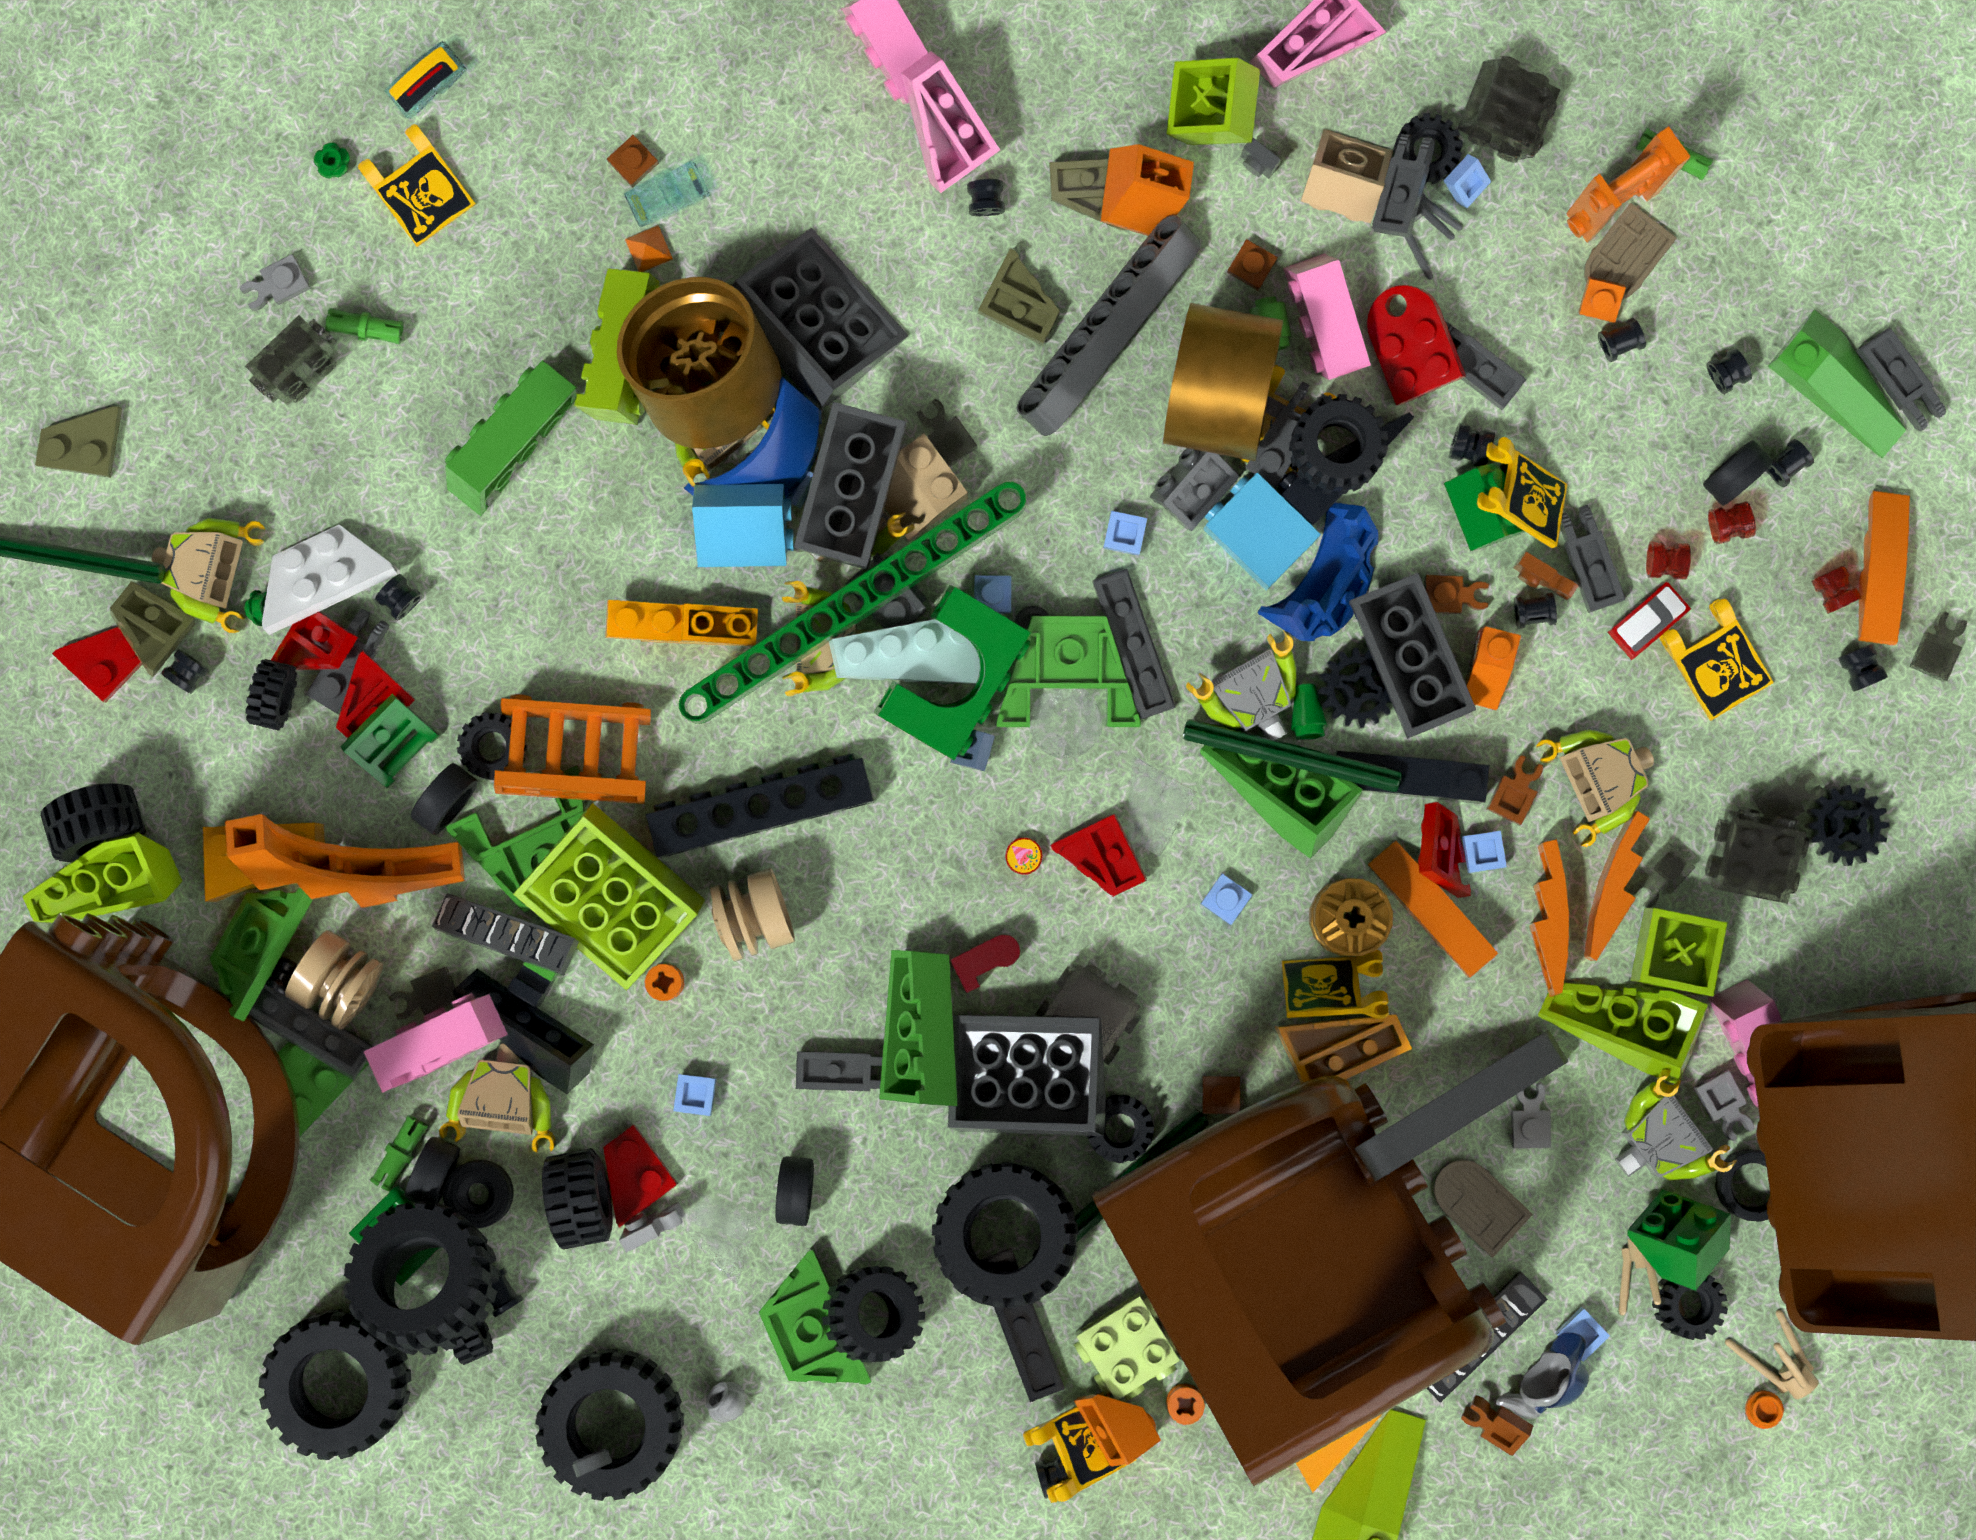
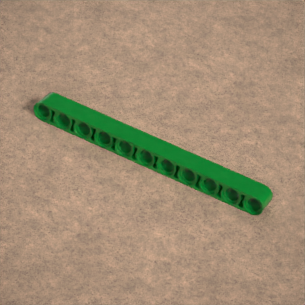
M1004 482L686 690L679 699L681 714L692 723L703 724L827 644L830 640L847 631L1023 514L1026 507L1024 489L1017 483ZM1004 493H1015L1020 499L1019 505L1012 510L1004 509L999 504V498ZM974 513H983L988 517L989 523L982 530H974L967 523L969 517ZM941 534H953L958 540L956 547L950 551L941 550L936 544ZM919 553L926 558V565L922 570L911 571L906 567V559L911 554ZM881 574H889L895 578V585L888 592L878 591L874 587L876 578ZM851 594L860 595L864 599L863 607L855 613H850L843 608L845 598ZM821 614L832 618V627L825 633H817L812 628L813 620ZM789 635H796L801 639L800 649L793 654L784 653L781 649L782 640ZM759 655L768 657L770 666L765 673L756 675L751 672L750 663L754 657ZM726 676H734L738 680V688L731 695H723L719 690V683ZM696 696L704 697L707 702L705 712L699 716L690 715L688 711L689 701Z

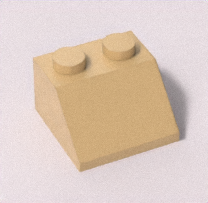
M1324 129L1301 202L1308 203L1311 207L1318 210H1329L1342 214L1352 221H1364L1371 224L1385 185L1384 181L1393 151Z
M925 433L900 450L885 504V509L890 516L901 512L906 513L900 518V525L903 529L914 524L915 529L905 535L908 541H911L968 499V492Z

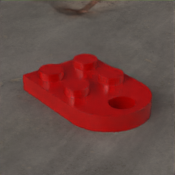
M1400 285L1385 290L1376 298L1368 314L1367 328L1396 405L1400 406L1467 377L1441 309L1431 294L1418 287ZM1397 295L1403 296L1407 303L1405 312L1400 316L1393 315L1390 310V302Z

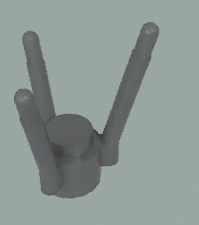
M1422 194L1415 222L1424 216L1449 240H1453L1455 238L1454 233L1437 217L1457 231L1462 230V225ZM1411 233L1410 238L1405 237L1426 278L1431 280L1433 274Z

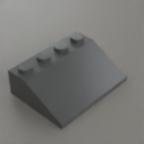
M812 228L737 278L732 284L748 301L778 358L780 367L820 410L848 391L908 337V334Z
M953 1015L957 1106H949L948 1128L958 1132L1104 1136L1106 1094L1100 1018Z

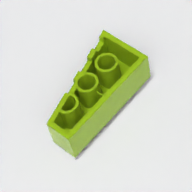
M607 268L597 310L598 317L602 319L601 326H596L592 330L589 342L594 356L590 364L584 363L581 378L586 380V389L584 394H577L574 404L575 407L595 420L638 425L639 415H643L645 411L619 367L617 340L623 322L633 307L643 297L661 286L659 285L660 281L651 273Z

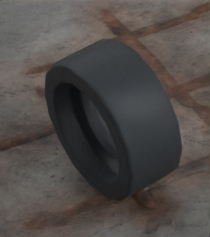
M456 763L450 764L438 774L422 793L411 811V818L431 834H438L450 824L468 802L477 787L478 780Z
M1744 1149L1732 1153L1724 1161L1732 1162L1737 1160L1736 1164L1729 1171H1718L1716 1174L1715 1189L1720 1203L1729 1213L1746 1221L1762 1222L1768 1220L1767 1203L1759 1207H1747L1734 1197L1731 1188L1735 1172L1743 1165L1757 1163L1766 1167L1765 1154L1761 1150Z

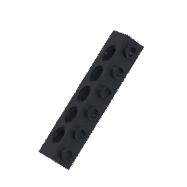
M854 753L833 758L834 765L819 769L818 763L798 767V775L784 778L783 773L779 772L761 777L762 784L748 787L747 782L726 786L725 794L712 797L711 791H706L689 796L691 803L676 806L675 800L656 804L653 806L655 812L646 814L656 857L664 858L874 803L863 758L855 759ZM828 776H837L842 782L841 791L835 796H826L822 791V782ZM794 785L802 786L806 792L804 802L798 806H792L786 800L787 790ZM756 795H766L770 801L769 810L763 815H755L750 808L751 800ZM721 804H729L734 811L733 819L725 825L719 824L714 815L716 808ZM687 813H693L698 820L696 830L690 834H684L679 828L680 818Z

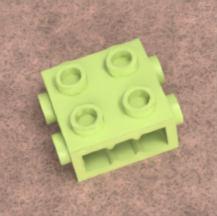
M1139 1292L1076 1331V1337L1079 1341L1073 1344L1083 1362L1086 1364L1092 1361L1099 1372L1093 1377L1103 1394L1106 1396L1112 1393L1116 1400L1124 1397L1128 1401L1145 1390L1144 1383L1154 1377L1159 1381L1169 1376L1177 1369L1174 1364L1180 1361L1175 1352L1177 1349L1167 1331L1163 1332L1155 1320L1159 1317L1148 1298L1143 1300Z

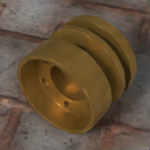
M1340 879L1327 884L1315 895L1309 908V926L1314 939L1325 950L1339 956H1363L1376 951L1387 940L1393 926V909L1387 895L1376 884L1364 879ZM1353 907H1355L1356 914L1361 916V922L1354 923L1352 928H1350L1349 921L1343 919V915L1345 912H1351Z

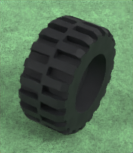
M1010 1162L982 1165L981 1168L975 1171H968L962 1175V1179L955 1185L952 1184L945 1192L947 1195L944 1201L938 1204L935 1212L938 1214L936 1223L932 1224V1236L935 1238L933 1250L935 1258H938L941 1264L940 1270L945 1278H948L953 1283V1287L961 1294L968 1296L977 1303L993 1307H1020L1041 1300L1040 1298L1053 1292L1058 1287L1060 1281L1069 1273L1070 1265L1073 1258L1076 1257L1078 1248L1076 1242L1077 1235L1079 1234L1078 1224L1074 1217L1075 1212L1061 1188L1039 1171L1025 1165ZM1004 1199L1015 1200L1026 1205L1036 1216L1041 1232L1040 1244L1034 1257L1023 1267L1012 1271H998L985 1265L975 1254L971 1243V1228L977 1214L988 1204Z
M417 1201L415 1208L408 1203L400 1204L395 1207V1213L390 1214L385 1211L376 1217L378 1220L376 1225L373 1227L367 1225L360 1234L364 1237L359 1245L353 1243L349 1252L353 1256L352 1263H346L344 1269V1276L350 1280V1283L344 1285L345 1298L351 1301L349 1309L353 1317L360 1321V1325L391 1348H397L401 1352L415 1355L418 1351L424 1355L436 1354L438 1351L437 1346H441L447 1351L457 1346L456 1339L460 1336L467 1340L475 1333L472 1326L478 1320L483 1323L489 1313L485 1310L488 1302L494 1303L497 1291L491 1286L492 1283L499 1281L498 1269L492 1265L496 1261V1256L493 1249L487 1244L488 1240L483 1233L450 1207L440 1203L434 1206L429 1201ZM429 1248L445 1249L449 1257V1273L441 1291L435 1298L423 1306L414 1309H400L395 1301L394 1286L401 1267L410 1257L422 1250Z
M342 1309L315 1314L289 1328L288 1332L276 1340L273 1344V1351L266 1355L262 1364L266 1370L264 1374L259 1376L258 1388L264 1389L265 1395L259 1401L261 1410L268 1409L271 1415L266 1420L270 1429L278 1427L283 1433L279 1440L286 1446L291 1443L299 1446L297 1453L304 1456L315 1453L320 1460H330L334 1456L344 1459L372 1447L398 1423L403 1415L402 1408L408 1403L410 1396L407 1384L412 1381L411 1369L406 1370L404 1361L408 1359L407 1354L397 1348H391L374 1337L360 1325V1321L353 1317L351 1311L345 1313ZM328 1349L341 1350L354 1357L362 1366L368 1381V1396L365 1404L357 1413L343 1419L330 1418L317 1411L307 1399L303 1387V1374L307 1363L317 1353Z
M606 1349L602 1353L595 1351L568 1365L545 1391L540 1401L542 1403L541 1408L536 1415L535 1424L539 1425V1432L535 1435L537 1447L542 1446L544 1455L541 1458L545 1466L551 1465L556 1471L553 1477L560 1484L565 1480L572 1485L571 1492L580 1496L583 1492L592 1494L591 1499L600 1501L610 1496L613 1497V1500L625 1499L628 1494L633 1492L638 1494L645 1490L649 1484L656 1482L674 1458L682 1439L681 1429L684 1425V1413L680 1411L682 1401L679 1392H674L671 1386L672 1379L667 1373L663 1375L656 1369L658 1364L651 1359H648V1361L638 1358L639 1353L628 1351L627 1353H619L618 1349ZM604 1389L617 1390L628 1395L638 1404L645 1419V1432L641 1443L630 1454L622 1458L612 1459V1463L576 1477L572 1467L573 1462L593 1453L582 1443L576 1430V1414L581 1403L592 1393Z

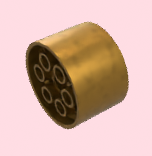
M689 277L674 280L656 288L643 297L633 307L623 322L617 340V360L621 372L655 427L672 442L697 449L716 448L733 443L756 429L774 407L778 398L779 382L781 379V368L778 358L748 301L736 288L728 283L708 277ZM720 332H724V334L722 335L721 339L718 340V338H719V333H720ZM710 380L712 381V383L708 385L700 386L701 383H705ZM663 387V388H661V389H658V390L652 392L653 388Z
M1190 303L1171 386L1163 444L1256 461L1267 409L1269 385L1272 370L1276 364L1283 320Z

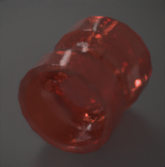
M1747 501L1736 503L1730 509H1724L1723 507L1709 509L1708 522L1712 539L1716 545L1728 543L1733 537L1746 539L1755 536V518L1752 508Z
M1650 541L1646 560L1647 577L1661 578L1663 575H1671L1673 579L1686 580L1691 563L1689 543L1677 542L1673 546H1666L1661 541Z
M1846 565L1811 581L1815 591L1820 592L1824 598L1822 605L1827 614L1862 598L1858 589L1852 587L1848 580L1850 573Z

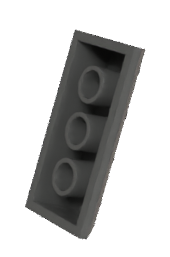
M833 402L794 548L868 570L906 431V421Z
M1419 573L1349 601L1407 739L1476 711V707Z

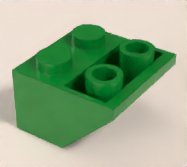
M1495 462L1479 466L1444 482L1470 552L1525 533L1524 530L1501 515L1484 511L1477 506L1479 493L1484 492L1485 495H1489V490L1492 487L1504 490L1508 464Z
M1662 1189L1628 1228L1627 1236L1661 1278L1696 1291L1730 1250L1731 1213Z

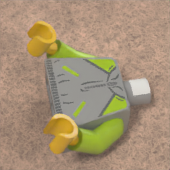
M1283 630L1285 637L1280 643H1275L1271 634L1267 636V641L1274 654L1269 649L1214 681H1210L1205 675L1199 673L1198 675L1202 678L1200 688L1195 689L1188 682L1186 684L1187 690L1198 698L1199 703L1209 718L1229 729H1241L1243 732L1258 725L1265 738L1273 740L1281 738L1288 734L1278 713L1291 706L1290 700L1296 695L1297 669L1291 650L1293 648V639L1289 633Z
M1662 1070L1657 1082H1652L1632 1098L1624 1118L1626 1128L1621 1132L1631 1145V1148L1615 1159L1618 1166L1628 1177L1643 1166H1646L1652 1175L1662 1176L1667 1180L1694 1179L1712 1173L1715 1170L1727 1172L1736 1164L1737 1160L1725 1162L1720 1157V1154L1730 1150L1728 1145L1720 1146L1713 1155L1709 1154L1713 1148L1674 1097L1678 1092L1681 1080H1678L1674 1085H1668L1664 1082L1671 1070Z

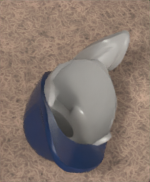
M1570 1332L1560 1335L1554 1341L1549 1351L1543 1352L1540 1360L1525 1373L1520 1393H1505L1496 1400V1404L1511 1409L1523 1418L1535 1419L1546 1411L1547 1408H1560L1573 1403L1582 1395L1589 1382L1588 1371L1584 1364L1581 1363L1586 1346L1585 1339L1579 1334Z

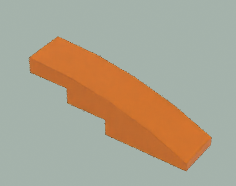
M1873 491L1869 497L1868 531L1864 537V569L1859 578L1858 641L1894 646L1898 643L1907 568L1909 495Z
M1634 811L1631 819L1624 823L1612 845L1597 884L1588 919L1584 957L1590 961L1598 960L1636 897L1626 892L1624 888L1643 859L1631 851L1650 818L1639 811Z
M1557 839L1543 842L1538 846L1547 880L1538 882L1533 888L1543 920L1529 925L1549 997L1557 996L1563 992L1569 942V909L1566 879Z
M1396 840L1367 864L1413 919L1419 922L1437 945L1445 950L1468 978H1471L1498 954L1436 883L1419 873L1418 863Z

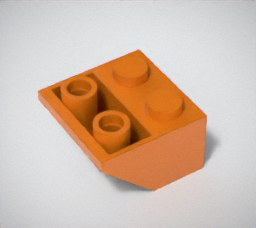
M1140 144L1111 148L1100 222L1149 236L1161 220L1167 216L1178 215L1189 200L1194 162Z

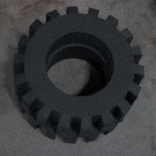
M1338 394L1336 399H1332L1331 395L1323 397L1319 403L1315 401L1308 407L1306 412H1303L1291 434L1292 439L1289 443V451H1292L1290 459L1292 466H1297L1299 469L1297 475L1301 480L1303 478L1310 481L1308 484L1310 488L1315 490L1318 486L1323 488L1322 493L1330 495L1332 491H1337L1338 495H1343L1348 490L1352 489L1354 492L1360 489L1378 471L1387 453L1388 446H1385V442L1388 439V433L1382 430L1384 424L1382 417L1376 418L1373 415L1375 408L1369 404L1367 407H1364L1360 404L1361 398L1355 396L1351 401L1347 400V394ZM1336 426L1351 432L1359 446L1357 458L1345 464L1328 460L1318 447L1317 437L1320 431L1327 427Z
M104 783L82 787L54 799L41 810L40 814L52 856L55 860L62 862H73L104 840L134 833H140L143 836L146 834L134 789L129 785Z
M593 1148L546 1157L542 1169L543 1200L549 1228L558 1246L564 1250L609 1241L613 1225L611 1196L605 1169L598 1154Z
M871 1266L852 1270L850 1274L842 1275L837 1279L839 1284L831 1286L827 1292L831 1295V1299L824 1301L822 1309L828 1310V1316L822 1317L823 1325L830 1326L831 1331L827 1332L826 1335L829 1341L835 1340L837 1342L834 1348L839 1353L846 1352V1357L851 1360H861V1362L867 1363L890 1361L891 1358H899L905 1354L904 1349H911L916 1344L913 1337L920 1336L923 1330L922 1327L918 1326L919 1320H925V1312H919V1304H923L924 1301L922 1295L915 1296L914 1291L918 1287L914 1281H905L908 1275L902 1271L893 1272L894 1268L888 1266ZM869 1292H874L881 1296L889 1311L887 1326L877 1337L869 1335L862 1328L858 1318L860 1302Z

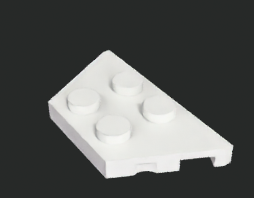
M341 525L334 526L272 556L262 627L268 635H271L397 575V570L388 560Z

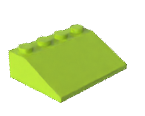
M594 803L586 809L513 893L514 896L554 930L578 940L577 949L626 991L698 915L705 901L699 893Z

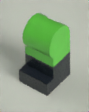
M525 962L517 976L511 981L507 991L534 1007H540L558 974Z

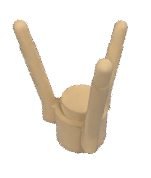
M1630 1238L1627 1239L1628 1248L1621 1249L1623 1267L1619 1298L1620 1315L1626 1314L1632 1261L1635 1262V1268L1647 1269L1654 1304H1661L1656 1271ZM1680 1299V1300H1679V1311H1680L1681 1315L1684 1316V1315H1685V1311H1684V1309H1683V1306H1682V1303H1681V1299Z
M1777 1310L1776 1316L1797 1359L1792 1360L1780 1343H1774V1349L1785 1363L1779 1370L1781 1377H1778L1731 1339L1727 1338L1725 1340V1344L1774 1383L1782 1394L1789 1391L1794 1399H1801L1810 1394L1819 1384V1381L1812 1373L1814 1367L1805 1357L1782 1310Z

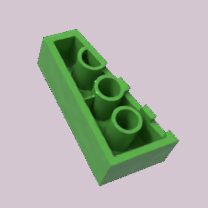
M543 360L535 368L530 366L523 372L518 380L519 386L511 395L509 393L503 394L493 408L495 412L488 420L481 419L472 428L469 434L471 438L463 447L457 445L445 459L447 490L480 516L489 508L485 500L491 492L498 490L501 493L510 482L509 478L514 471L513 465L516 462L519 464L525 463L538 445V441L535 438L538 435L545 438L576 400L577 387Z
M891 950L880 1100L957 1106L948 954Z

